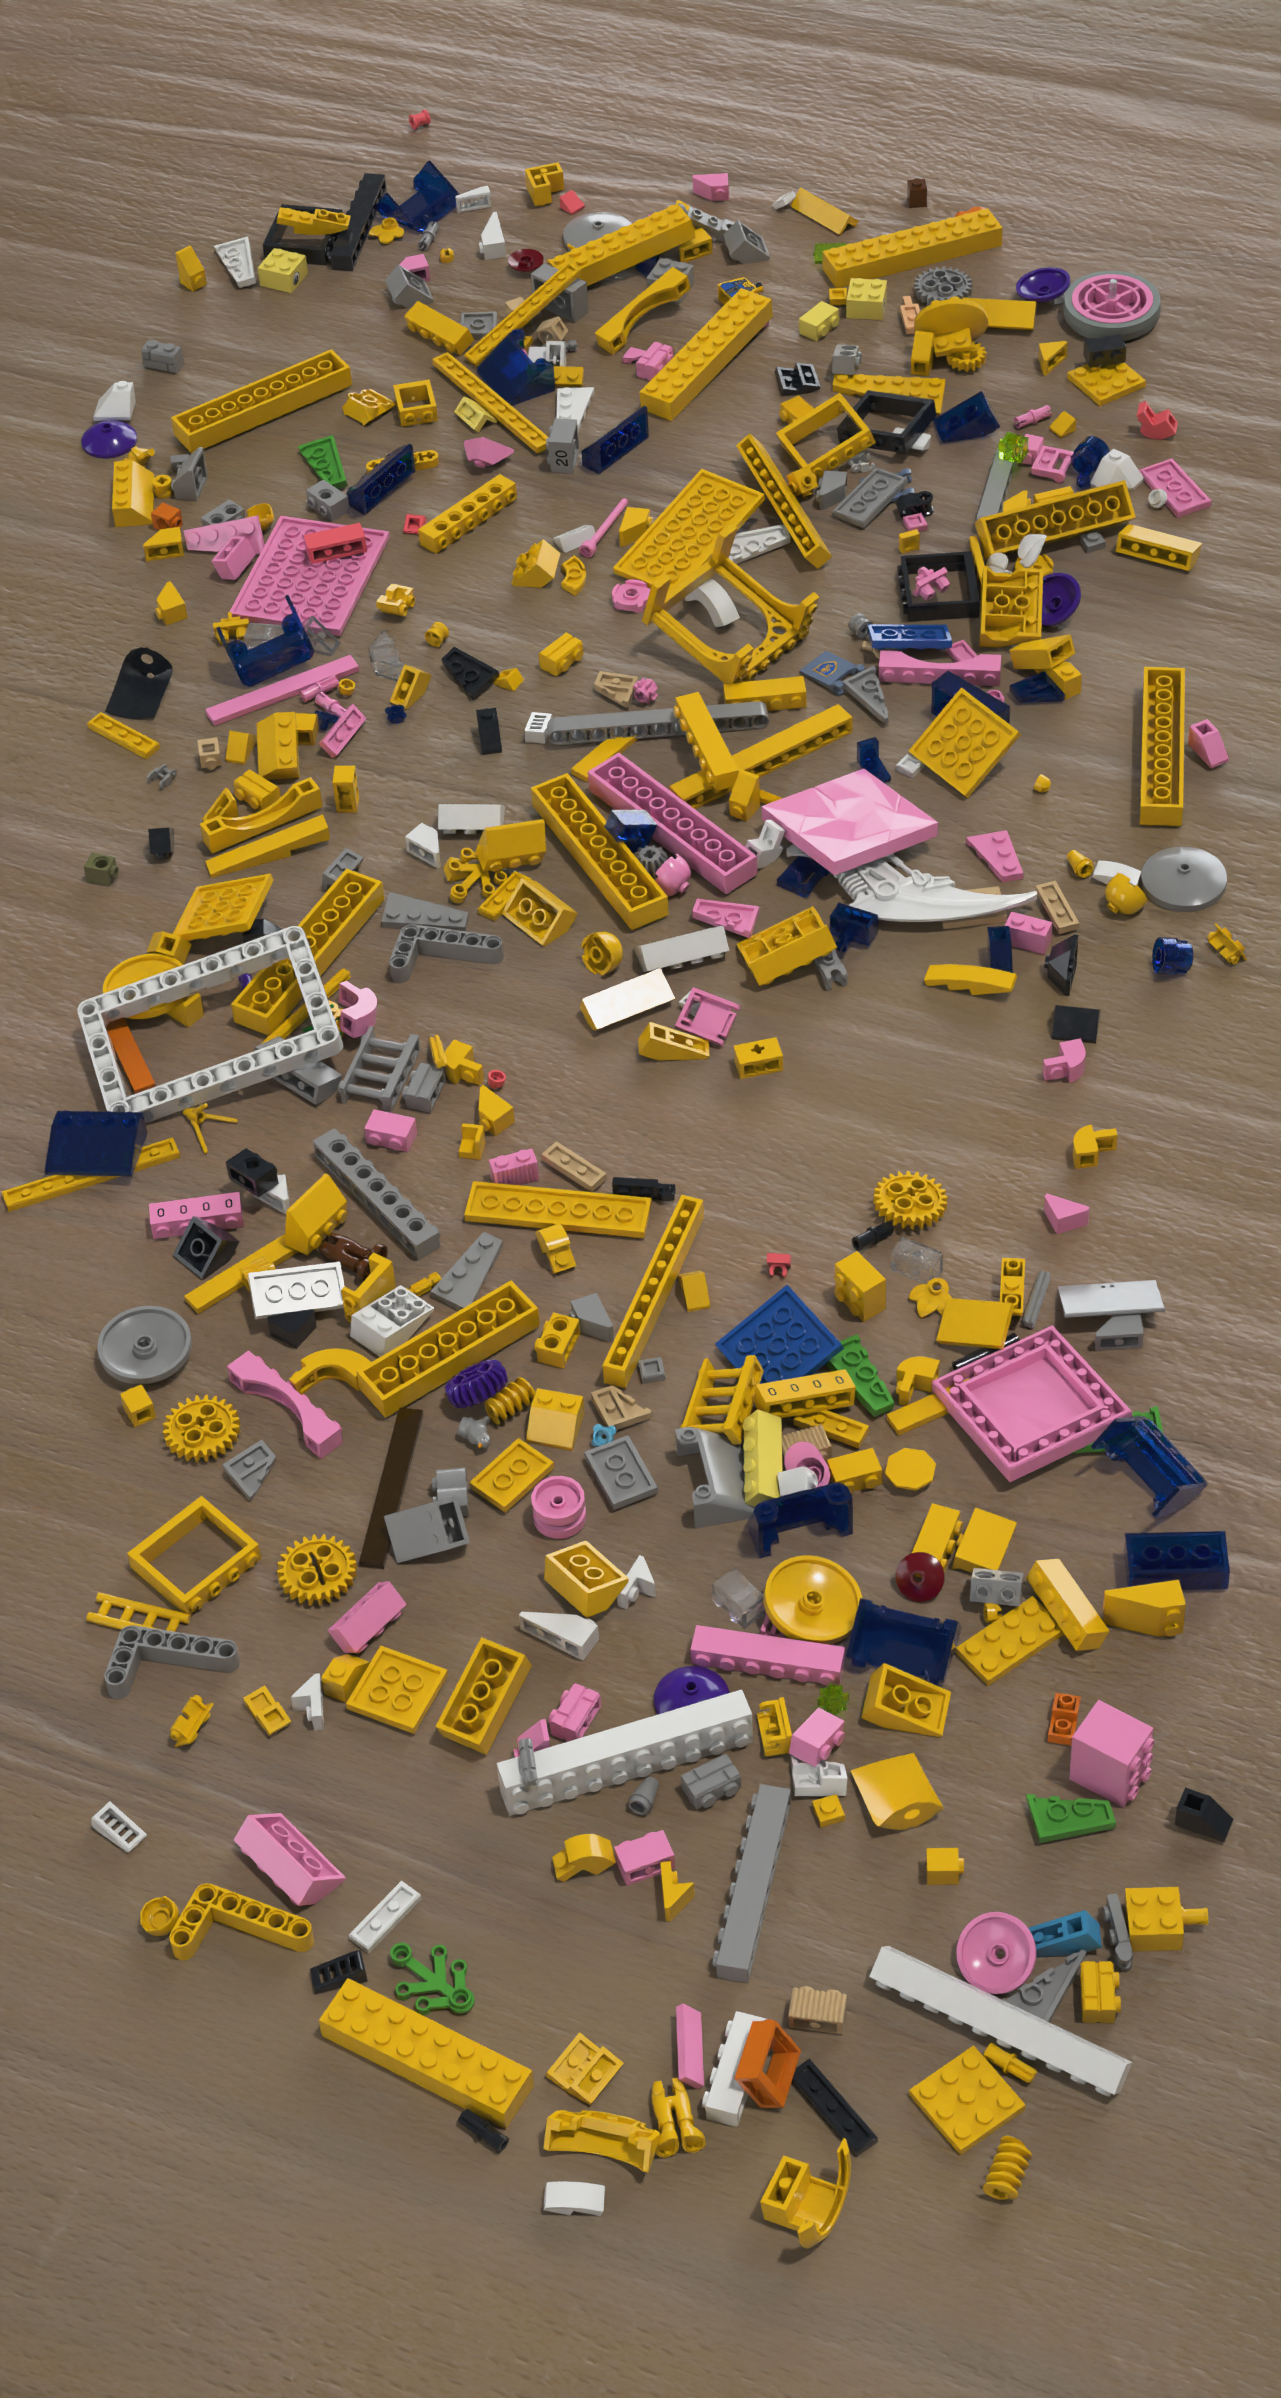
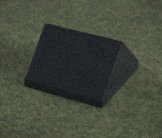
M1055 1005L1052 1039L1071 1041L1081 1038L1083 1043L1096 1044L1101 1009Z

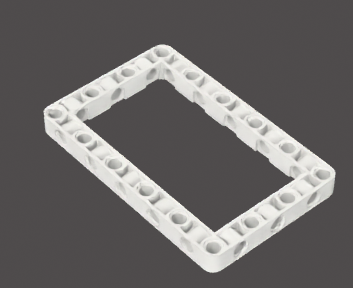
M299 926L282 929L81 1002L77 1008L107 1113L114 1127L121 1131L137 1127L340 1053L343 1048V1042L311 948L303 929ZM287 958L291 960L314 1030L126 1097V1087L116 1063L117 1058L112 1041L106 1030L109 1022L150 1010V1007L164 1002L167 1004L191 995L190 993L206 987L209 989L231 981V978L242 974H250L273 966V963Z

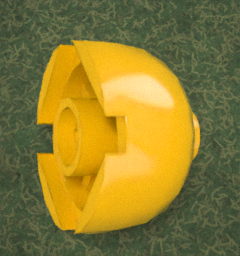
M1117 873L1106 885L1107 907L1115 914L1119 912L1124 915H1131L1142 909L1148 899L1138 885L1134 887L1130 884L1131 879L1122 873Z
M605 931L595 932L587 935L582 941L581 949L584 948L582 960L591 973L597 974L598 972L601 975H605L614 971L620 965L623 959V949L615 935Z

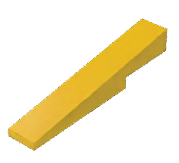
M322 814L206 860L205 863L210 877L214 878L291 857L290 850L330 840L329 828Z

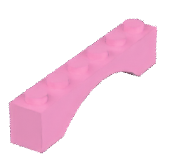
M880 651L879 682L1000 686L1001 655L980 654L961 662L931 663L917 660L901 651Z
M248 1350L227 1366L230 1381L243 1393L269 1397L289 1408L303 1426L306 1447L320 1459L343 1443L341 1426L336 1421H331L321 1408H316L312 1405L306 1395L299 1394L289 1381L285 1382L275 1369H270L266 1366L260 1356H255Z

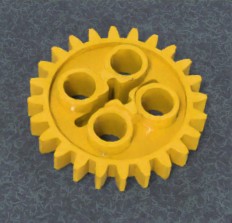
M898 1171L897 1176L889 1174V1179L883 1177L882 1183H877V1188L874 1189L873 1204H875V1210L879 1211V1216H885L886 1222L893 1220V1226L901 1223L903 1229L906 1225H910L911 1229H914L915 1225L923 1229V1224L932 1226V1221L938 1223L939 1217H944L948 1196L945 1195L946 1190L941 1189V1183L935 1184V1178L928 1180L927 1174L920 1177L919 1172L911 1175L907 1171L906 1175H903Z
M198 1395L195 1396V1401L186 1398L187 1404L184 1405L178 1402L179 1409L171 1408L172 1415L165 1416L166 1422L163 1423V1436L166 1446L170 1447L171 1453L177 1452L178 1458L185 1455L186 1461L195 1457V1462L198 1463L200 1457H204V1460L208 1462L211 1455L217 1459L218 1452L225 1455V1448L232 1449V1442H237V1434L241 1433L239 1427L241 1424L237 1410H233L232 1404L227 1405L226 1399L218 1402L217 1396H214L212 1400H209L208 1395H205L203 1400H200Z
M313 1534L310 1541L303 1537V1543L300 1544L294 1541L295 1548L286 1547L287 1554H281L282 1561L277 1563L280 1587H283L285 1594L290 1593L291 1600L298 1597L300 1604L306 1599L309 1606H311L313 1601L317 1600L319 1606H321L324 1599L331 1603L332 1596L340 1599V1591L348 1593L347 1585L353 1586V1578H357L355 1554L351 1553L350 1546L344 1547L343 1540L336 1543L335 1536L326 1540L325 1534L322 1535L321 1539H317L316 1535ZM310 1554H312L316 1560L318 1571L321 1573L322 1580L325 1585H321L319 1581L316 1568L313 1566Z

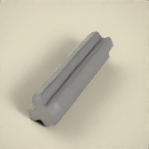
M1038 1272L1022 1320V1325L1025 1328L1032 1329L1035 1327L1050 1281L1049 1272Z

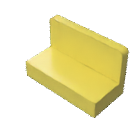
M465 396L454 411L477 432H480L486 420L495 424L498 421L480 404Z

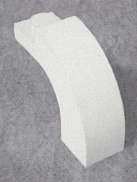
M711 578L684 598L686 602L692 600L701 602L709 612L715 627L725 626L740 618L727 592Z

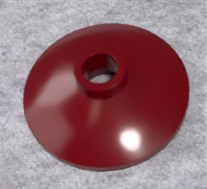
M534 249L517 250L508 258L509 266L521 272L536 270L544 262L543 255Z
M914 1552L905 1556L900 1561L896 1569L895 1579L898 1589L906 1598L916 1602H925L933 1599L940 1593L944 1585L945 1574L941 1563L933 1555L925 1552ZM916 1573L922 1575L921 1582L915 1581L914 1575Z

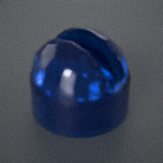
M1089 472L1077 476L1076 484L1078 487L1084 489L1091 487Z

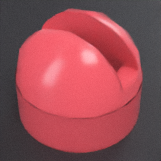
M500 1070L490 1071L487 1079L488 1085L492 1089L502 1088L506 1075Z

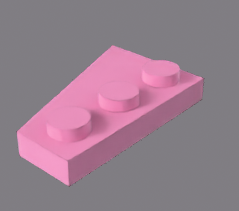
M1007 830L966 837V844L976 850V855L988 863V868L1002 882L1023 879V871Z
M697 899L692 910V918L714 926H724L725 930L750 939L759 916V906Z

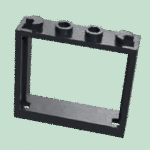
M287 204L281 205V208H290L292 210L308 212L310 214H314L315 209H324L330 212L343 213L342 209ZM277 213L263 243L264 259L276 248L306 255L307 264L326 265L329 260V252L333 250V243L337 240L338 232L326 234L320 247L282 244L280 241L287 225L277 224Z
M870 390L853 407L862 420L870 411L914 417L901 434L870 429L876 443L868 448L904 454L910 450L937 416L933 399ZM849 415L837 427L840 444L861 431Z
M971 551L901 556V565L897 566L898 576H902L899 577V586L901 589V600L905 601L903 602V614H907L908 622L979 617L980 601ZM921 567H925L928 570L932 569L934 572L943 567L948 572L964 571L968 600L913 604L908 574H918V569Z

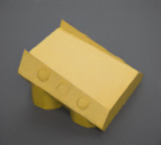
M370 389L361 390L360 394L349 393L347 402L342 406L344 416L348 415L365 426L396 404L394 401Z

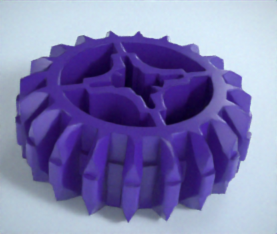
M481 1361L466 1367V1369L454 1375L445 1386L446 1396L449 1402L456 1408L472 1407L475 1404L487 1401L490 1397H494L496 1393L506 1386L508 1377L500 1361Z

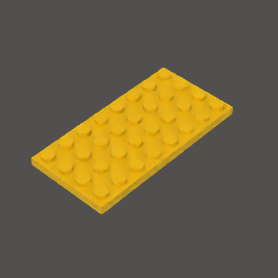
M701 469L613 567L614 574L629 580L643 581L647 584V588L651 589L652 583L666 573L671 578L669 591L710 560L718 533L731 523L737 527L738 531L763 503L765 495Z

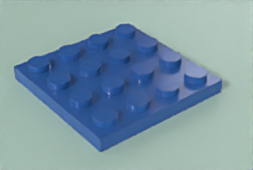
M788 1285L784 1286L715 1343L716 1347L735 1368H741L744 1365L746 1356L755 1355L764 1370L760 1384L813 1375L844 1349L837 1338Z

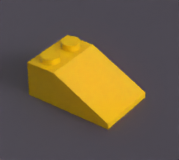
M1179 1580L1105 1590L1102 1621L1107 1625L1157 1637L1175 1636L1183 1633L1186 1603Z
M883 1663L870 1676L861 1718L883 1728L941 1737L943 1735L951 1692Z

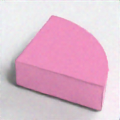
M630 347L622 357L623 363L630 364L632 361L639 360L646 351Z

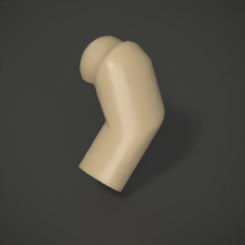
M863 641L862 650L872 652L877 659H880V651H887L886 649L877 650L872 648L870 641Z

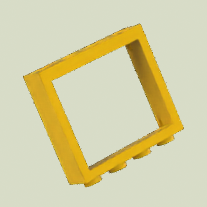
M838 393L776 432L782 447L799 469L809 465L817 479L824 475V471H832L876 443L870 429L841 393ZM846 411L861 431L807 464L793 444Z
M202 1496L127 1553L130 1567L178 1610L190 1615L197 1609L200 1610L207 1601L219 1595L226 1586L238 1580L240 1575L250 1567H254L255 1563L262 1559L259 1544ZM208 1518L243 1549L184 1594L149 1563Z

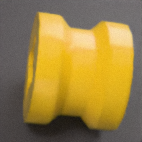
M158 475L153 479L156 497L168 498L173 494L171 477L168 475Z
M435 622L432 624L431 629L425 632L424 636L431 646L439 647L443 640L448 638L449 630L443 623Z

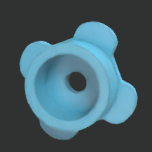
M596 1424L593 1427L592 1445L598 1447L614 1441V1434L617 1432L616 1428L612 1425L603 1427L601 1424Z

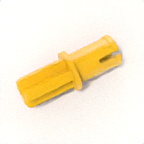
M990 2043L986 2048L984 2058L1002 2068L1005 2074L1010 2072L1026 2083H1032L1035 2079L1037 2071L1017 2059L1016 2054H1010L993 2043Z

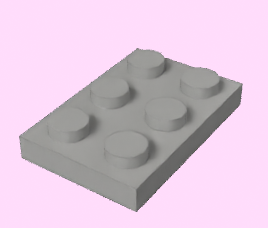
M628 1435L584 1452L585 1459L613 1510L658 1493L656 1483Z

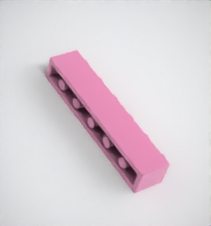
M696 1625L690 1649L691 1664L700 1667H715L726 1671L747 1672L752 1675L761 1674L774 1678L795 1679L799 1682L808 1681L821 1683L825 1686H840L845 1665V1647Z

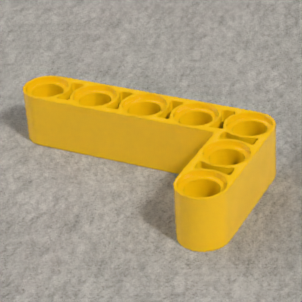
M209 1883L201 1884L196 1888L169 1936L173 1954L179 1960H188L195 1955L214 1921L297 1952H306L314 1945L312 1927L307 1919Z

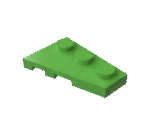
M1026 1794L1027 1805L1039 1843L1116 1828V1820L1109 1800L1077 1798L1073 1801L1061 1800L1058 1796H1050V1799L1035 1798L1036 1795Z

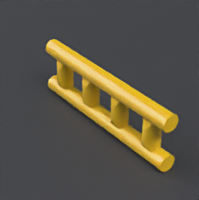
M100 1592L96 1596V1602L102 1603L98 1613L88 1612L86 1617L87 1622L120 1630L131 1625L154 1628L153 1625L157 1617L170 1620L166 1630L176 1632L180 1622L189 1624L191 1615ZM112 1606L124 1608L120 1619L107 1616ZM135 1611L147 1614L143 1625L130 1622Z

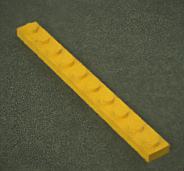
M446 352L432 359L433 365L537 454L546 450V439L549 437L451 354Z

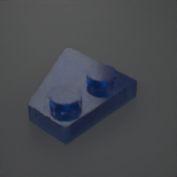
M1045 671L1010 685L1009 691L1020 703L1062 702L1065 700V694Z

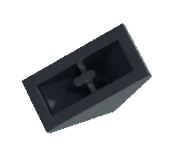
M314 1309L267 1317L270 1335L296 1349L317 1327Z

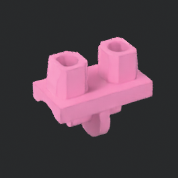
M925 567L918 569V576L915 577L916 590L912 592L915 597L921 595L928 601L935 596L934 587L940 593L947 591L950 583L946 578L948 571L945 567L936 572Z

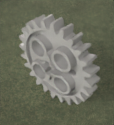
M945 266L942 269L935 267V270L928 268V272L922 271V275L918 274V278H915L914 295L917 296V300L921 299V303L927 302V306L934 300L942 301L954 296L960 299L969 298L972 293L973 283L972 279H969V275H965V271L959 272L958 268L952 270V267L946 269Z

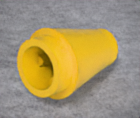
M1072 850L1067 854V860L1076 876L1086 878L1092 874L1094 870L1092 860L1076 850Z

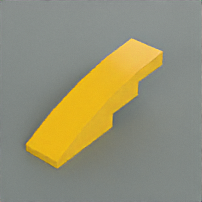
M944 964L929 965L924 981L926 986L947 985L949 991L969 989L972 995L1012 992L1017 975L980 966Z

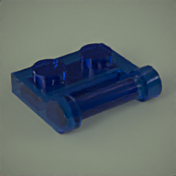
M798 856L777 878V886L807 898L812 893L815 885L830 872L818 862L804 856ZM813 872H815V874L810 878V880L806 884H803L813 874Z

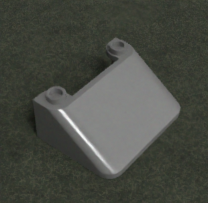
M694 1427L675 1429L677 1456L700 1452L709 1485L698 1486L692 1494L695 1528L756 1518L763 1514V1509L745 1503L744 1440H742L741 1444L732 1445L726 1435Z

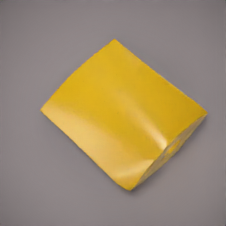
M914 1753L881 1760L850 1770L876 1826L894 1830H906L910 1827L916 1828L944 1809Z

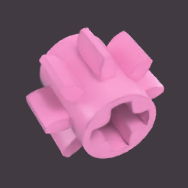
M642 678L633 686L636 689L633 693L634 697L641 703L646 702L649 704L650 701H654L658 696L655 692L658 687L651 679Z

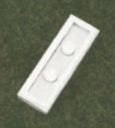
M400 1881L349 1934V1940L370 1954L422 1900L421 1894L403 1881Z

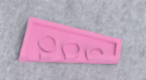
M258 516L184 530L188 550L219 552L231 536H246L255 554H260L265 546Z

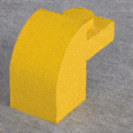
M453 1040L444 1053L447 1060L445 1070L448 1079L454 1084L463 1079L468 1083L480 1086L484 1081L483 1065L474 1062L473 1046Z
M1092 1125L1080 1128L1075 1133L1073 1139L1072 1157L1075 1169L1098 1166L1099 1152L1117 1150L1118 1135L1116 1128L1093 1131Z
M560 1223L535 1232L542 1253L546 1252L553 1274L576 1266L569 1246V1238Z
M916 1356L900 1363L896 1370V1394L899 1395V1405H909L914 1389L932 1393V1381L938 1379L940 1374V1360Z
M582 1834L565 1840V1849L552 1857L556 1877L562 1882H565L581 1870L598 1875L616 1863L611 1841L595 1834Z

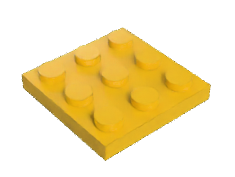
M1126 363L1089 368L1088 364L1067 372V379L1099 406L1146 387V380Z
M380 1645L346 1702V1707L353 1712L415 1734L447 1679L448 1670Z
M974 2045L909 2089V2096L960 2155L1025 2111L1026 2108L1025 2103Z

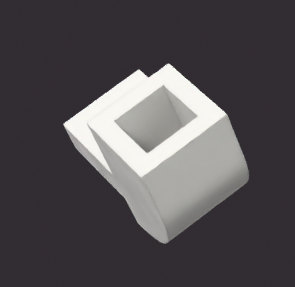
M772 820L765 821L759 839L748 840L745 846L757 856V869L767 867L773 863L784 849L780 843L785 830Z

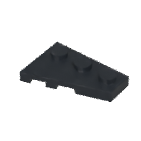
M453 647L441 659L445 668L473 701L500 676L499 671L456 647Z

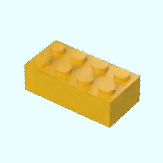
M481 1637L435 1726L441 1735L487 1755L532 1667L526 1655Z

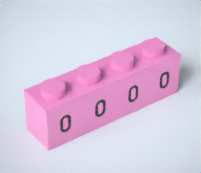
M239 1192L149 1204L153 1239L183 1235L193 1216L222 1229L244 1227Z

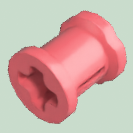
M424 109L421 113L409 115V123L416 130L421 125H429L431 118L428 111Z

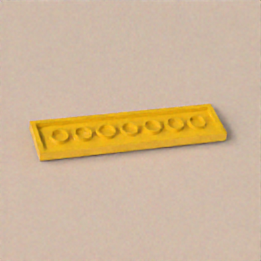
M473 1181L464 1217L465 1221L543 1229L560 1223L565 1231L645 1238L652 1198Z

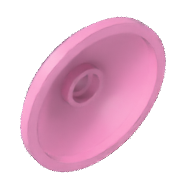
M989 1912L974 1918L962 1931L957 1944V1962L962 1975L972 1986L990 1994H1004L1019 1988L1031 1975L1036 1962V1945L1032 1933L1021 1920L1007 1913ZM1003 1949L1005 1952L1004 1958L999 1959L997 1957V1953L999 1950Z

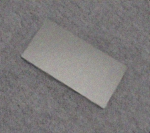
M876 467L832 511V515L835 518L865 528L908 484V479Z

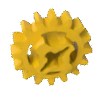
M972 341L973 350L946 355V361H948V365H952V369L957 367L958 371L962 369L966 372L970 369L975 371V367L981 368L982 364H985L987 354L985 347H981L980 343L974 344V341Z

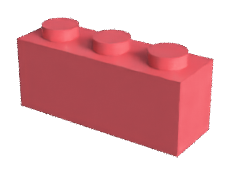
M360 523L304 535L305 548L311 564L367 552L366 537Z

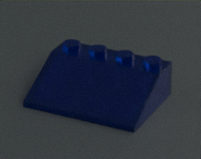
M57 1111L51 1125L45 1175L132 1177L148 1133L143 1112Z

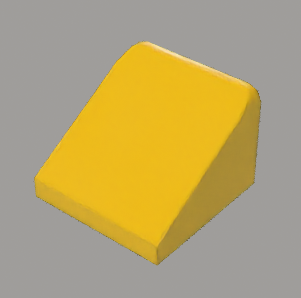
M1063 411L1049 426V429L1062 438L1076 431V419Z
M513 668L503 670L493 684L510 691H515L524 679L518 669Z
M449 857L443 868L448 881L464 879L472 873L451 874L448 871L450 861L457 860L461 864H469L453 857Z

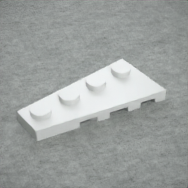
M248 237L214 246L218 256L239 288L248 287L256 283Z
M594 387L558 388L557 418L577 420L579 432L581 421L585 418L586 409L591 403V397L594 396Z
M784 524L736 533L729 559L738 564L790 543V534Z

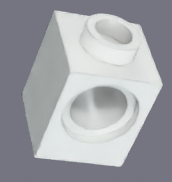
M802 1466L777 1473L781 1497L793 1501L817 1495L816 1486H818V1479L814 1471Z

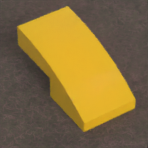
M265 1685L243 1698V1702L269 1736L291 1724L292 1721L280 1703L274 1700Z

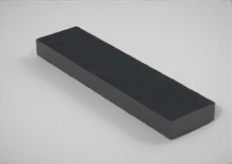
M810 2058L796 2067L792 2083L841 2140L843 2138L846 2139L848 2148L855 2157H858L878 2142V2137Z

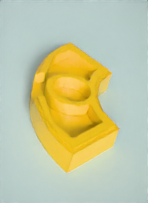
M574 555L561 564V570L566 574L565 579L561 582V588L576 596L586 583V571L582 561Z

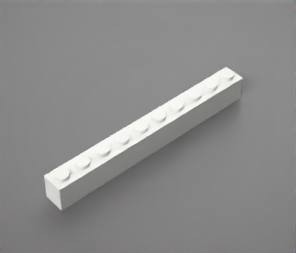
M890 1946L881 1947L869 1976L877 1980L875 1983L877 1986L886 1990L894 1988L900 1991V1997L908 2001L914 2002L916 1999L925 2003L923 2006L925 2009L937 2014L941 2011L949 2015L947 2019L956 2024L963 2025V2023L972 2026V2031L978 2035L987 2037L989 2034L997 2038L996 2043L1003 2047L1011 2049L1014 2046L1022 2050L1021 2055L1028 2059L1036 2061L1039 2058L1047 2062L1045 2066L1053 2071L1060 2073L1061 2070L1070 2073V2078L1084 2085L1086 2082L1096 2086L1095 2090L1105 2096L1110 2097L1111 2094L1115 2095L1121 2092L1133 2063Z

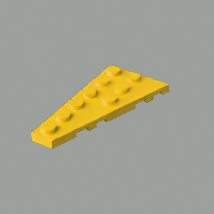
M834 374L833 391L850 396H863L870 390L933 399L937 414L935 418L941 419L946 379Z

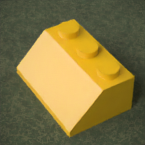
M295 712L274 713L257 723L258 773L266 780L300 778Z
M544 819L486 827L476 848L482 870L498 871L502 868H517L522 865H537L541 863L546 853Z
M523 877L501 913L542 946H547L567 933L578 915L576 911L537 881Z
M325 1173L286 1210L285 1245L305 1255H308L313 1249H317L321 1242L331 1232L333 1233L339 1224L345 1222L348 1215L346 1211L347 1200L328 1174Z
M587 1541L545 1555L544 1580L586 1618L606 1611L629 1582V1578Z

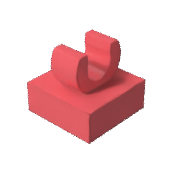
M767 1253L770 1275L774 1276V1270L781 1268L783 1270L782 1276L786 1277V1267H791V1255Z

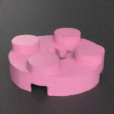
M626 580V584L620 586V583H618L612 590V601L615 609L634 611L636 613L644 611L650 593V588H647L645 582Z

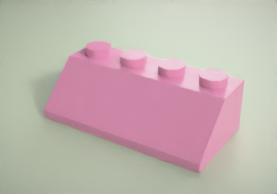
M281 1813L248 1815L234 1838V1841L241 1847V1851L245 1855L250 1856L257 1864L258 1869L265 1872L273 1880L274 1885L282 1889L295 1905L316 1904L346 1879Z

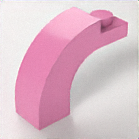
M347 981L340 983L339 1003L347 1007L341 1010L340 1030L352 1038L366 1034L369 1026H375L377 998L367 987L360 990Z

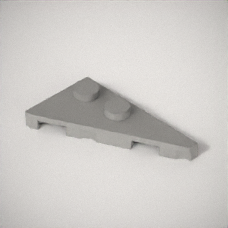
M874 665L843 681V688L885 725L889 723L888 710L885 707L883 692Z
M1081 1949L1080 1952L1071 1954L1063 1964L1055 1969L1051 1967L1034 1978L1032 1983L1020 1987L1018 1993L1007 2000L1005 1998L1002 2000L1047 2022H1051L1078 1973L1081 1963L1085 1960L1087 1951Z

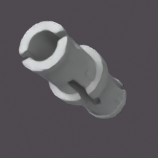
M433 221L430 222L427 229L422 232V238L418 243V248L421 251L423 248L424 251H427L431 242H434L436 233L440 228L438 223L435 222L433 225Z

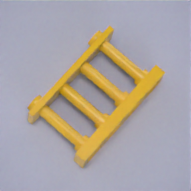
M748 1355L741 1368L715 1370L708 1358L704 1359L680 1428L694 1427L714 1433H724L732 1445L741 1444L744 1435L743 1422L751 1413L755 1400L756 1385L760 1384L764 1372L755 1355ZM739 1378L736 1386L713 1388L715 1379ZM733 1396L730 1405L707 1406L711 1397ZM727 1415L724 1423L701 1425L703 1416Z

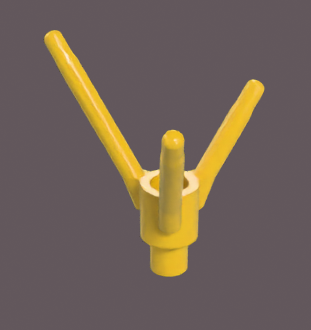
M207 1103L197 1108L193 1107L183 1110V1115L191 1120L205 1154L208 1153L199 1124L203 1123L205 1119L238 1123V1119L203 1112L202 1110L208 1107Z

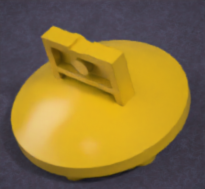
M956 296L947 300L932 301L929 306L918 313L914 320L915 332L934 333L936 357L973 350L972 341L980 338L988 327V316L981 304L960 299Z

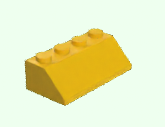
M133 460L114 462L112 512L115 527L153 524L151 512L154 510L155 487L153 486V479L155 475Z

